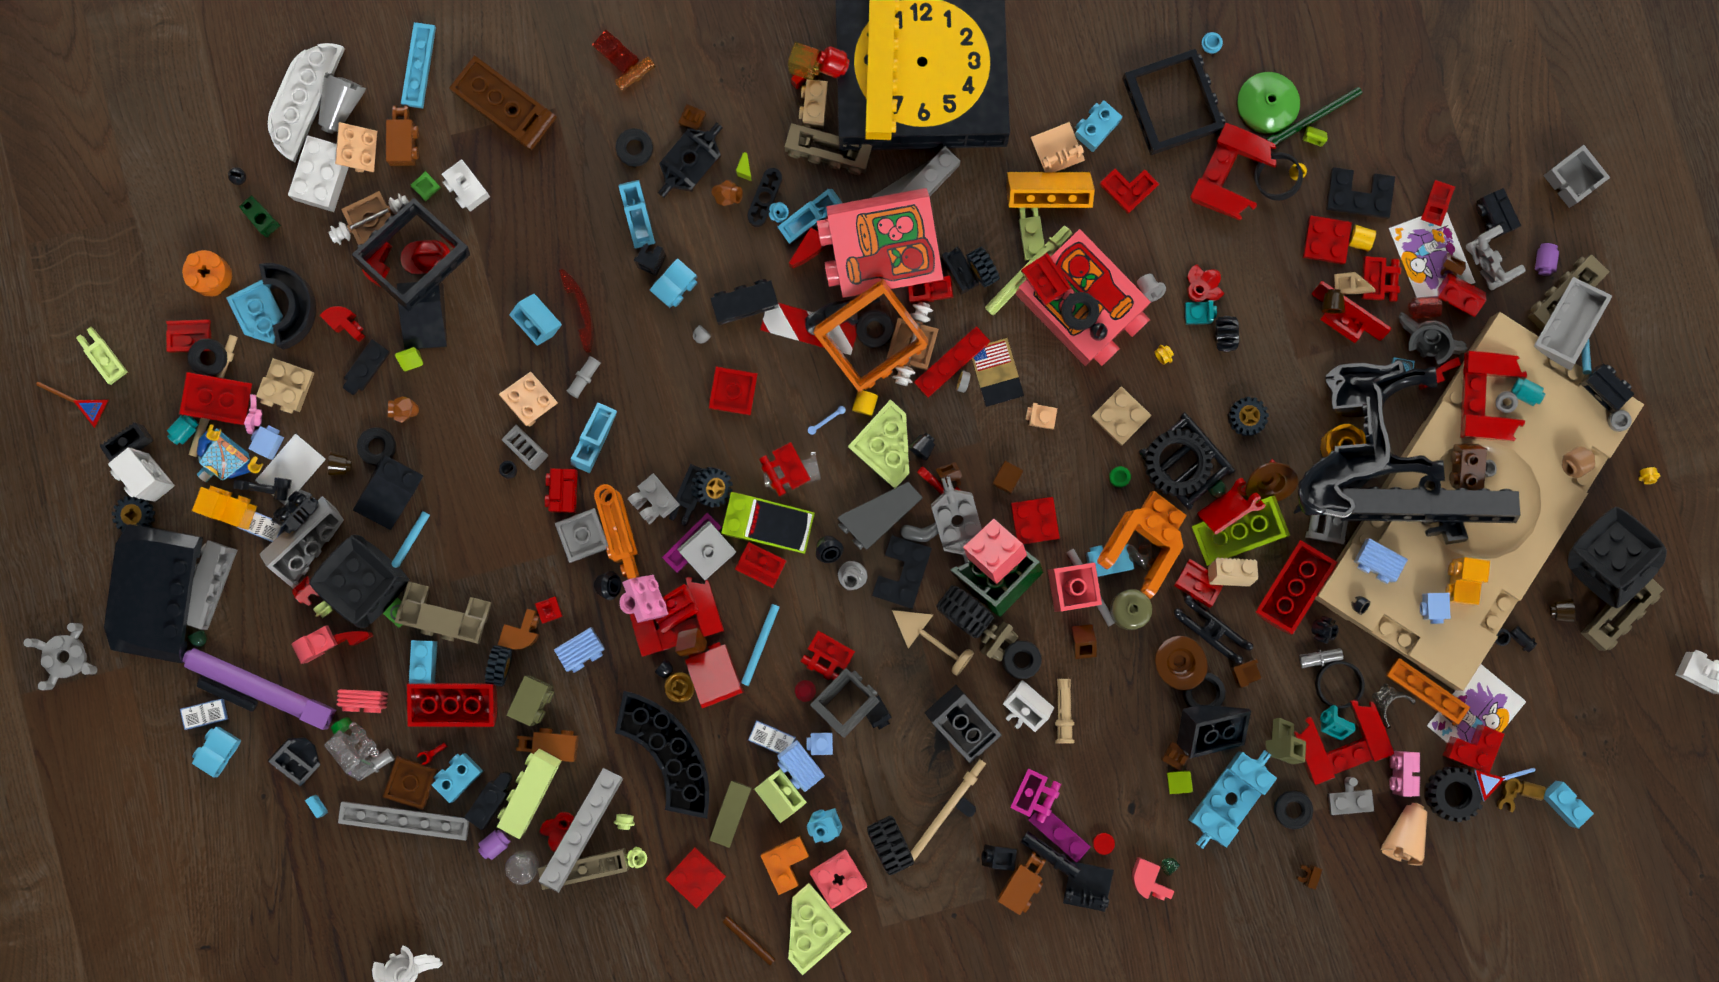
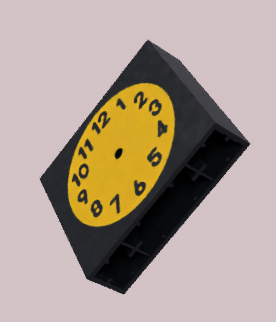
M836 0L837 49L844 51L847 54V59L850 61L846 73L837 77L839 151L860 150L862 145H872L871 150L1007 147L1010 135L1005 0H899V11H895V18H899V31H894V38H898V51H894V58H898V70L893 71V79H897V92H893V99H897V110L892 112V120H896V133H892L891 140L866 139L870 0Z

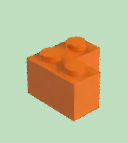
M800 835L760 855L778 895L799 885L791 865L809 857V853Z

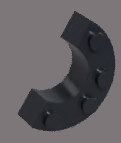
M275 263L259 264L263 285L269 289L283 290L289 300V309L286 316L281 322L272 325L276 345L284 350L298 344L311 330L316 317V299L309 284L293 270Z

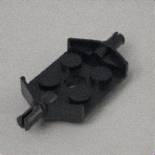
M716 122L710 131L706 132L687 129L659 163L666 179L664 186L657 192L660 196L665 198L673 188L693 191L695 185L715 161L721 158L714 140L716 135L723 129L721 125ZM686 154H694L696 157L695 161L691 164L685 163L684 157Z

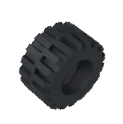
M951 585L936 605L941 614L973 638H979L994 619L992 613L959 587Z
M1444 767L1443 770L1438 769L1435 771L1436 775H1431L1429 777L1430 783L1425 785L1428 788V792H1424L1425 797H1428L1426 803L1428 806H1431L1430 810L1440 818L1455 822L1470 820V816L1475 817L1478 814L1476 810H1481L1483 807L1480 804L1483 799L1477 778H1475L1476 775L1467 769L1458 767ZM1457 781L1464 789V798L1459 805L1451 807L1445 800V790L1450 783Z
M890 815L867 826V833L887 874L891 876L914 865L913 856L895 818Z

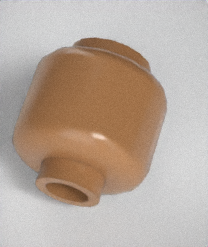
M1582 446L1572 449L1563 456V471L1568 476L1575 478L1583 477L1595 468L1594 453Z

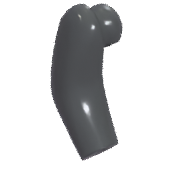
M936 522L924 528L904 525L900 530L903 538L919 542H927L939 533Z

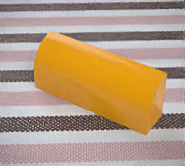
M1007 172V200L1009 208H1093L1095 189L1090 172Z

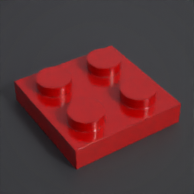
M1310 215L1303 258L1344 265L1347 258L1352 222Z
M716 367L709 409L751 416L758 373Z
M1053 497L1011 503L1015 534L1021 543L1029 544L1060 539Z
M694 847L669 874L666 880L697 909L724 880L726 875Z

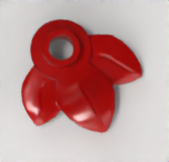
M1194 265L1190 269L1187 276L1190 284L1188 296L1192 301L1201 302L1205 299L1217 301L1224 295V292L1217 287L1221 280V274L1218 270L1211 269L1203 272L1198 265Z
M560 812L554 819H547L540 828V834L549 836L548 844L553 852L557 850L574 820L573 815L568 812ZM564 820L568 825L563 826L560 821Z

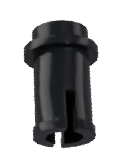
M1516 626L1510 632L1511 637L1523 647V651L1526 650L1529 653L1537 645L1535 638L1528 636L1519 626Z

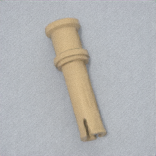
M1057 679L1058 720H1056L1055 725L1057 726L1058 739L1055 740V743H1075V740L1072 739V726L1074 722L1071 720V679Z

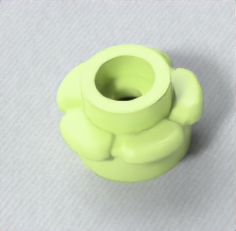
M325 601L313 609L316 613L315 616L318 617L320 615L322 618L333 611L331 606Z
M617 814L614 824L618 825V829L629 830L630 826L635 825L633 822L634 816Z
M635 847L628 852L627 863L631 868L643 867L647 861V855L641 848Z

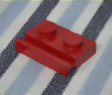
M1045 253L1021 270L1045 306L1071 289V286L1048 253Z
M210 320L166 321L167 352L169 353L189 352V349L195 342L201 339H211Z
M748 542L735 570L774 588L787 561Z
M1191 559L1187 561L1174 584L1175 587L1191 595L1209 608L1213 606L1223 585H1210L1208 570Z
M686 584L681 585L662 597L666 603L668 615L655 620L660 627V631L665 633L699 612Z

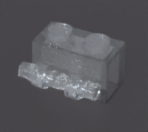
M353 722L349 725V729L352 731L351 736L339 730L324 746L347 775L360 781L375 766L368 755L376 757L379 751L376 748L375 742L366 736V731L363 727ZM359 741L362 744V748L357 744Z

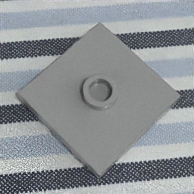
M595 508L555 523L569 563L604 551L606 546H608Z
M709 521L677 549L704 580L709 578L736 553L734 548Z

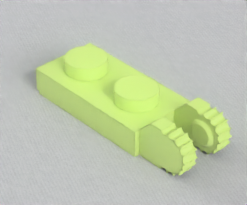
M1019 208V226L1025 261H1030L1044 247L1038 208H1031L1033 217L1029 218L1025 217V208Z
M89 327L87 331L95 341L93 344L90 345L81 334L76 339L106 382L112 385L128 373V371L93 327Z

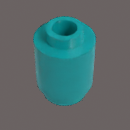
M1518 378L1511 390L1519 400L1531 406H1534L1536 403L1540 405L1546 394L1543 392V387L1526 378L1524 380Z
M180 416L167 429L169 433L167 437L176 445L178 443L184 444L196 432V427L199 423L191 416Z

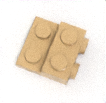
M273 358L266 377L262 379L256 397L261 399L260 403L271 407L273 404L280 405V410L291 414L293 410L300 412L314 372Z

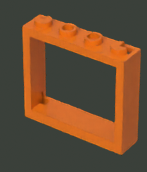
M884 279L814 327L813 332L858 392L863 389L872 388L876 380L880 377L882 379L888 377L893 372V368L898 365L899 367L905 365L910 360L909 357L915 353L917 355L921 354L928 345V338ZM884 293L918 339L863 377H860L827 333Z

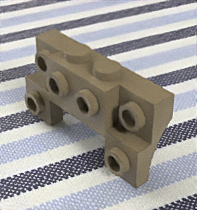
M408 581L394 623L421 629V634L433 636L434 633L442 634L441 639L454 641V638L480 644L492 602L470 597L466 612L462 613L427 604L426 601L430 587Z

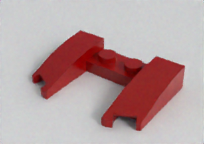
M1226 123L1217 140L1218 145L1190 197L1193 203L1241 220L1242 217L1239 213L1248 206L1254 210L1257 207V203L1222 186L1238 154L1275 168L1276 159H1271V149H1276V145L1242 128Z
M1479 351L1464 353L1460 438L1501 441L1516 440L1513 435L1518 426H1524L1525 420L1485 416L1487 376L1527 378L1526 371L1522 372L1517 360L1520 359L1519 356Z
M691 577L685 578L699 612L696 613V618L683 621L665 633L661 632L660 629L657 630L654 619L638 623L635 614H629L642 657L676 647L678 633L698 628L704 637L724 631L709 580H705V584L692 582Z
M1357 700L1350 701L1363 738L1327 753L1312 717L1306 718L1305 721L1309 726L1301 734L1296 731L1293 732L1296 738L1306 741L1304 764L1310 781L1313 784L1317 785L1335 778L1334 774L1370 760L1376 762L1394 754L1391 742L1374 702L1370 701V707L1358 706Z

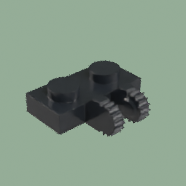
M1422 522V524H1424V525H1425V524L1427 525V524H1433V523H1435V522ZM1438 522V527L1425 530V534L1428 537L1442 534L1446 545L1466 542L1468 540L1463 522Z

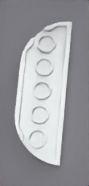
M330 43L317 44L318 46L299 53L291 62L273 101L268 116V131L278 151L293 162H296L321 105L324 75L326 72L335 73L345 50L343 46Z

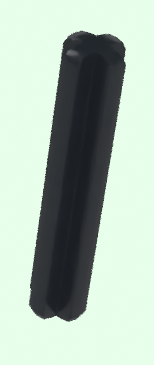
M201 676L197 682L198 688L251 712L257 707L258 701L210 678Z

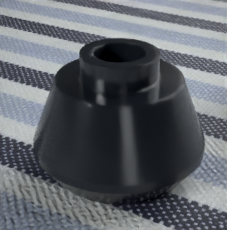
M824 536L816 544L815 555L820 562L833 563L841 557L844 547L833 536Z
M608 571L599 575L594 582L596 593L607 600L615 599L621 591V579L614 571Z

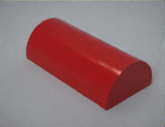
M1300 540L1255 613L1275 628L1293 635L1338 562Z
M407 683L408 727L495 726L497 718V688L493 683Z

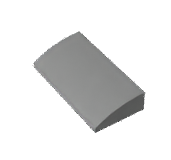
M1573 277L1534 347L1554 362L1572 370L1608 306L1612 295Z

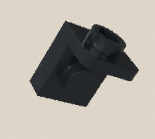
M878 695L876 698L880 702L866 716L872 727H878L880 730L890 724L889 719L892 717Z
M985 844L981 855L982 866L1014 871L1017 849Z

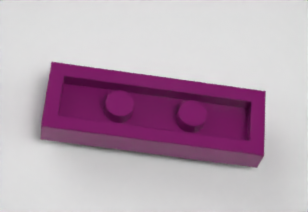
M708 513L662 557L677 573L688 563L677 550L708 521L718 532L722 529Z
M1035 811L1028 819L1075 862H1078L1091 847L1052 812L1050 816L1046 817L1044 823L1036 820L1039 814L1038 811Z

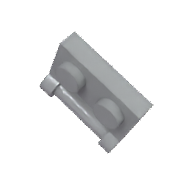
M1320 515L1311 516L1309 530L1306 531L1305 538L1344 544L1348 521H1342L1341 517L1326 515L1322 534L1317 533Z

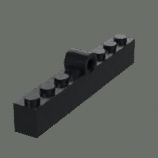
M1428 475L1423 476L1418 486L1411 490L1400 487H1392L1390 489H1380L1379 487L1358 489V487L1350 486L1341 491L1353 499L1356 505L1353 513L1348 517H1341L1342 521L1517 523L1521 515L1519 491H1512L1511 489L1490 491L1487 488L1468 490L1466 488L1446 490L1441 488L1440 481H1435Z

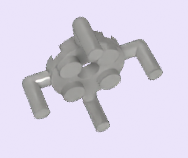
M1500 225L1481 234L1478 239L1466 245V250L1472 254L1475 264L1478 265L1480 263L1483 268L1480 273L1486 279L1488 289L1494 290L1526 272L1521 264L1505 273L1500 265V262H1502L1500 253L1490 248L1488 242L1503 233Z
M69 623L67 629L71 632L70 636H54L47 643L39 639L27 638L24 640V646L35 647L42 651L41 665L50 674L47 681L38 684L40 690H52L58 678L72 677L80 672L85 675L97 673V668L86 662L87 653H85L83 643L78 639L83 630L82 624ZM64 650L69 653V659L65 663L59 657L60 653Z

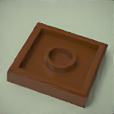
M396 756L383 797L425 810L438 769Z

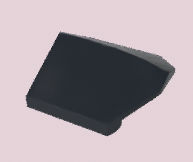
M288 738L268 759L269 763L300 787L320 766L315 745L306 738Z

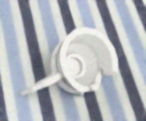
M402 946L401 954L397 956L394 953L390 954V960L385 966L382 963L374 962L372 975L374 982H415L419 973L428 969L439 968L443 963L440 962V958H435L434 955L427 956V954L413 957L410 949Z

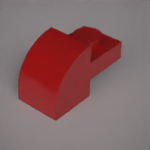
M388 242L366 261L384 278H386L390 271V268L384 264L392 249ZM362 269L364 275H365L371 282H373L375 285L381 287L375 280H373V279Z
M945 276L943 280L908 286L909 300L913 303L934 302V300L954 298L951 276Z
M334 306L320 314V317L334 331L340 333L345 329L358 342L365 337L361 332L363 328L355 320L351 322L357 315L349 309Z

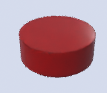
M1099 833L1093 839V847L1099 854L1107 855L1113 851L1115 841L1108 833Z

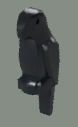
M876 298L871 303L879 302L880 298ZM852 300L829 303L805 318L807 332L815 335L813 333L815 326ZM857 313L849 317L841 324L845 322H848L851 325L857 324Z

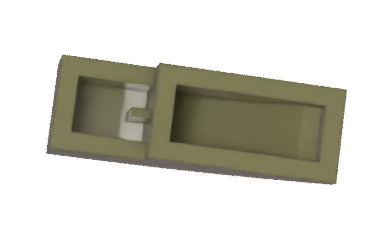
M733 780L731 781L710 841L730 848L752 787Z

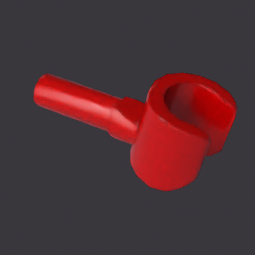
M444 742L435 749L419 753L417 758L423 754L427 757L426 762L421 765L430 763L433 756L445 749L447 745Z

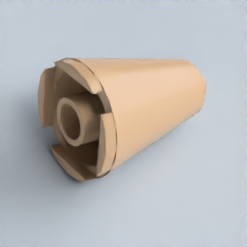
M1418 803L1406 805L1382 844L1381 850L1383 854L1400 862L1402 859L1407 860L1410 865L1420 866L1423 864L1427 811L1424 810V806Z

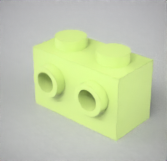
M781 768L755 788V791L780 823L807 803Z

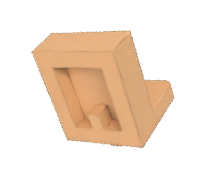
M1033 403L1031 407L1027 408L1026 420H1029V426L1054 429L1057 408L1037 405L1038 403Z

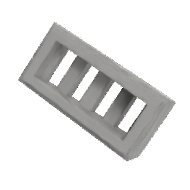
M515 425L502 439L533 470H536L548 457V454L518 425ZM520 434L521 436L512 444V440ZM526 440L527 442L518 450L517 448ZM532 446L533 448L526 455H524V453Z

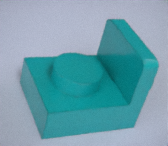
M1213 300L1185 303V324H1211L1214 318H1217V306H1213Z
M1332 705L1321 714V732L1341 741L1355 732L1354 723L1338 717L1337 706Z

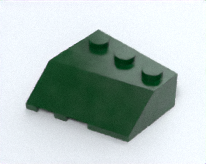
M1027 551V556L997 584L970 560H967V563L960 567L956 566L950 569L974 597L999 617L1043 574L1040 561Z

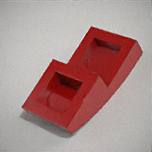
M1435 180L1421 220L1441 227L1455 186Z
M1458 357L1436 368L1437 384L1445 380L1443 372L1461 365ZM1420 384L1418 387L1422 390L1428 386Z
M352 631L333 636L337 644L348 640L349 645L355 646L374 635L372 632Z

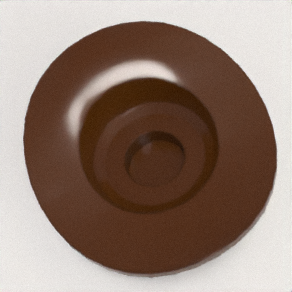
M1276 462L1266 463L1258 467L1251 474L1246 484L1245 493L1249 498L1253 493L1257 492L1261 496V499L1258 501L1270 496H1275L1277 501H1281L1294 492L1298 484V476L1288 465Z
M1173 636L1165 640L1156 652L1155 666L1157 672L1171 687L1179 690H1189L1195 688L1204 680L1207 673V659L1202 648L1194 640L1185 636Z

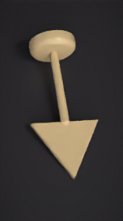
M892 610L908 649L918 635H922L956 660L952 667L954 675L958 676L974 655L972 650L966 649L958 656L925 632L923 629L933 615Z

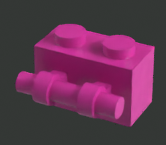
M1028 768L1010 808L1029 817L1034 809L1039 812L1036 820L1044 823L1046 817L1050 816V808L1054 799H1057L1060 794L1058 791L1061 784L1053 781L1051 787L1048 788L1044 786L1048 777ZM1041 792H1044L1047 796L1041 806L1037 804Z

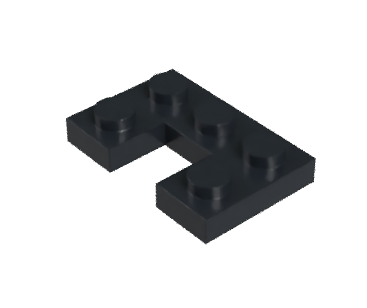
M1336 167L1331 169L1326 210L1385 219L1390 218L1395 176L1373 174L1371 192L1364 193L1351 191L1354 170Z
M892 535L885 556L905 562L899 582L878 576L872 596L913 609L932 548Z

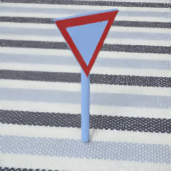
M1535 768L1503 777L1474 770L1483 802L1486 801L1502 781L1535 772Z

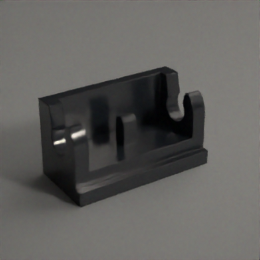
M646 243L641 248L638 257L634 258V262L637 268L657 277L666 254L660 246L654 249V253L652 251L646 253L648 249V243Z
M955 247L953 251L942 254L941 260L961 295L980 285L960 248Z

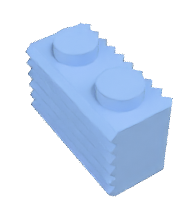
M1369 538L1365 539L1354 563L1358 564L1357 568L1368 574L1371 571L1377 574L1376 578L1388 584L1389 582L1397 581L1408 559Z
M592 627L554 649L567 672L572 670L573 673L585 667L583 663L591 659L593 662L602 657V651L605 650Z
M798 740L777 755L780 760L777 763L784 773L788 771L791 774L792 778L790 781L797 790L802 788L806 792L825 776Z

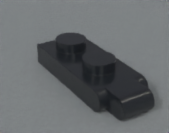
M372 339L344 377L346 383L343 389L352 395H355L358 390L363 391L391 352Z

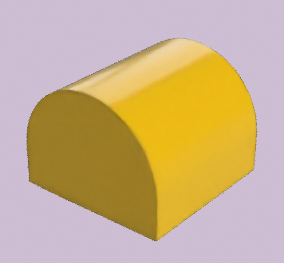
M1354 225L1348 246L1369 252L1376 237V230Z
M863 390L857 392L852 411L872 417L878 395Z

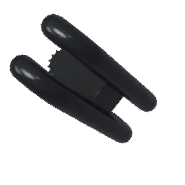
M1186 595L1184 602L1207 621L1201 627L1179 608L1173 611L1174 616L1236 664H1241L1243 657L1234 653L1221 643L1219 639L1225 634L1236 644L1248 651L1253 649V644L1242 638L1202 607L1191 595Z

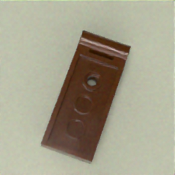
M475 55L449 87L453 94L530 151L533 150L557 119L551 111ZM512 109L517 110L514 114H510V111Z

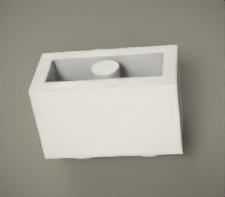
M462 159L442 173L446 179L443 181V184L449 192L455 191L458 195L455 200L462 209L467 207L469 211H472L490 197Z
M1698 650L1686 652L1675 675L1713 694H1719V660H1714L1713 662L1707 659V654Z
M1023 680L1012 689L1003 703L1011 711L1006 717L1008 721L1012 717H1018V722L1015 725L1017 729L1024 722L1034 732L1049 719L1054 709L1049 702Z

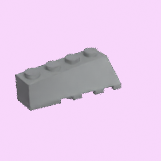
M944 147L934 158L876 193L872 198L927 188L930 197L959 167L960 160L948 148Z
M323 496L318 500V508L311 515L305 512L309 516L308 518L304 515L300 516L304 520L303 523L297 519L301 525L295 532L288 534L284 531L259 554L265 565L293 589L299 584L298 580L301 576L308 572L310 569L309 565L313 559L320 555L322 552L321 548L325 542H329L344 521L336 507Z
M209 540L207 544L205 543L202 546L201 560L195 566L187 625L201 630H208L238 551L237 549Z

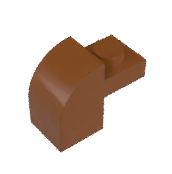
M526 610L521 629L504 624L498 645L518 650L532 646L540 635L532 632L533 628H537L539 622L538 611Z

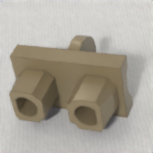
M1004 621L998 627L992 624L989 630L985 629L983 632L985 635L981 642L985 645L980 652L989 658L1002 661L1005 651L1000 648V645L1004 640L1009 644L1014 643L1018 639V635L1012 630L1013 627Z

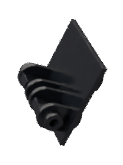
M303 490L294 491L288 497L289 502L284 507H279L273 513L274 517L271 521L282 527L286 525L283 529L290 534L295 532L301 525L293 515L303 523L304 520L296 512L299 511L308 518L309 516L301 507L311 515L318 508L317 504L319 502L314 497L309 499L312 496L311 493Z
M1071 861L1081 868V871L1074 880L1068 876L1063 903L1105 912L1106 907L1108 908L1109 905L1108 896L1114 870Z

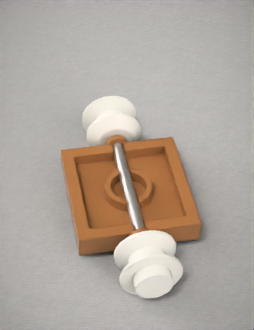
M378 191L341 209L349 225L346 226V224L339 222V227L337 228L330 226L331 231H329V235L334 243L338 242L341 245V240L345 238L350 241V233H353L358 245L364 244L373 231L379 230L393 213L397 214L402 205L408 204L409 201L405 195L401 196L398 193V199L394 200L390 197L389 205L387 206L382 193Z
M924 302L913 304L916 311L910 315L928 338V345L921 354L917 355L915 353L909 357L910 360L905 365L895 367L898 374L892 376V378L896 379L895 383L907 386L908 383H913L909 379L910 375L915 374L914 370L910 368L911 366L924 370L928 369L939 329L923 325V323L931 320L927 317L928 312H933L930 309V305ZM901 318L897 320L887 359L918 339Z

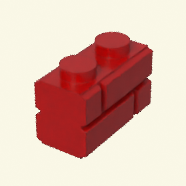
M1451 273L1446 275L1437 289L1438 298L1448 301L1449 304L1473 317L1478 314L1486 302V292Z
M551 468L550 473L546 474V486H549V495H545V507H548L549 512L576 513L578 476L576 469Z

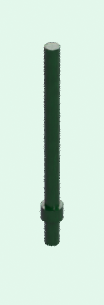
M1361 88L1353 89L1279 134L1269 136L1266 140L1274 143L1276 147L1279 146L1281 141L1362 94Z

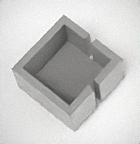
M1585 145L1575 150L1543 175L1554 190L1560 189L1558 195L1569 208L1610 178Z

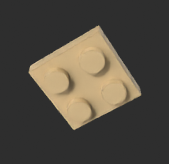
M1121 386L1091 417L1122 446L1149 419L1151 414Z

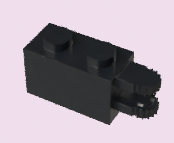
M503 772L500 773L495 781L488 782L464 818L479 829H485L510 793L507 791V788L513 780L512 774Z

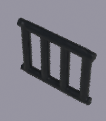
M1184 412L1180 417L1181 419L1169 430H1182L1187 426L1192 433L1198 434L1200 439L1203 438L1205 440L1204 443L1206 446H1209V453L1212 454V458H1215L1222 466L1201 488L1194 491L1188 497L1186 495L1176 496L1188 510H1191L1195 501L1224 476L1234 473L1235 469L1196 423ZM1187 445L1181 446L1160 464V469L1165 477L1172 480L1165 471L1189 452L1191 448ZM1143 448L1138 452L1145 461V454L1148 448ZM1197 461L1174 481L1184 482L1190 479L1197 470Z

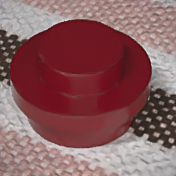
M808 680L800 681L795 687V695L800 701H810L816 694L815 685Z

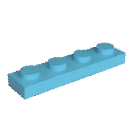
M414 22L401 99L402 106L408 105L409 107L423 109L436 32L435 25Z

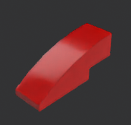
M813 228L809 229L790 260L789 267L794 269L808 262L828 246H821L819 231Z

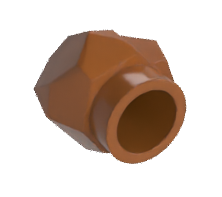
M726 180L722 184L713 187L712 195L717 204L726 206L740 203L743 190L732 181Z
M402 396L394 399V401L388 400V417L394 418L396 421L403 423L419 413L418 405L410 398Z

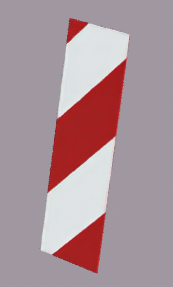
M778 303L779 308L765 312L760 330L825 348L815 335L809 334L805 328V318L813 312ZM845 322L827 333L844 354L851 355L857 335V324L851 325Z

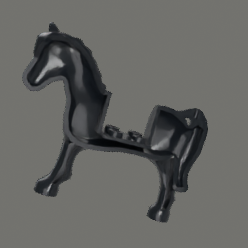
M1396 361L1386 366L1350 363L1339 365L1326 375V382L1333 392L1332 405L1335 413L1345 417H1364L1366 444L1335 446V451L1332 450L1327 457L1322 458L1310 470L1306 471L1303 479L1298 483L1299 504L1296 506L1294 514L1302 511L1307 516L1333 515L1342 518L1348 517L1353 513L1356 505L1353 499L1342 493L1339 488L1356 480H1370L1390 473L1415 472L1427 474L1435 481H1445L1443 460L1431 461L1425 455L1399 457L1394 454L1383 419L1384 404L1397 391L1419 384L1426 385L1429 388H1436V367L1411 369L1406 372L1401 361Z

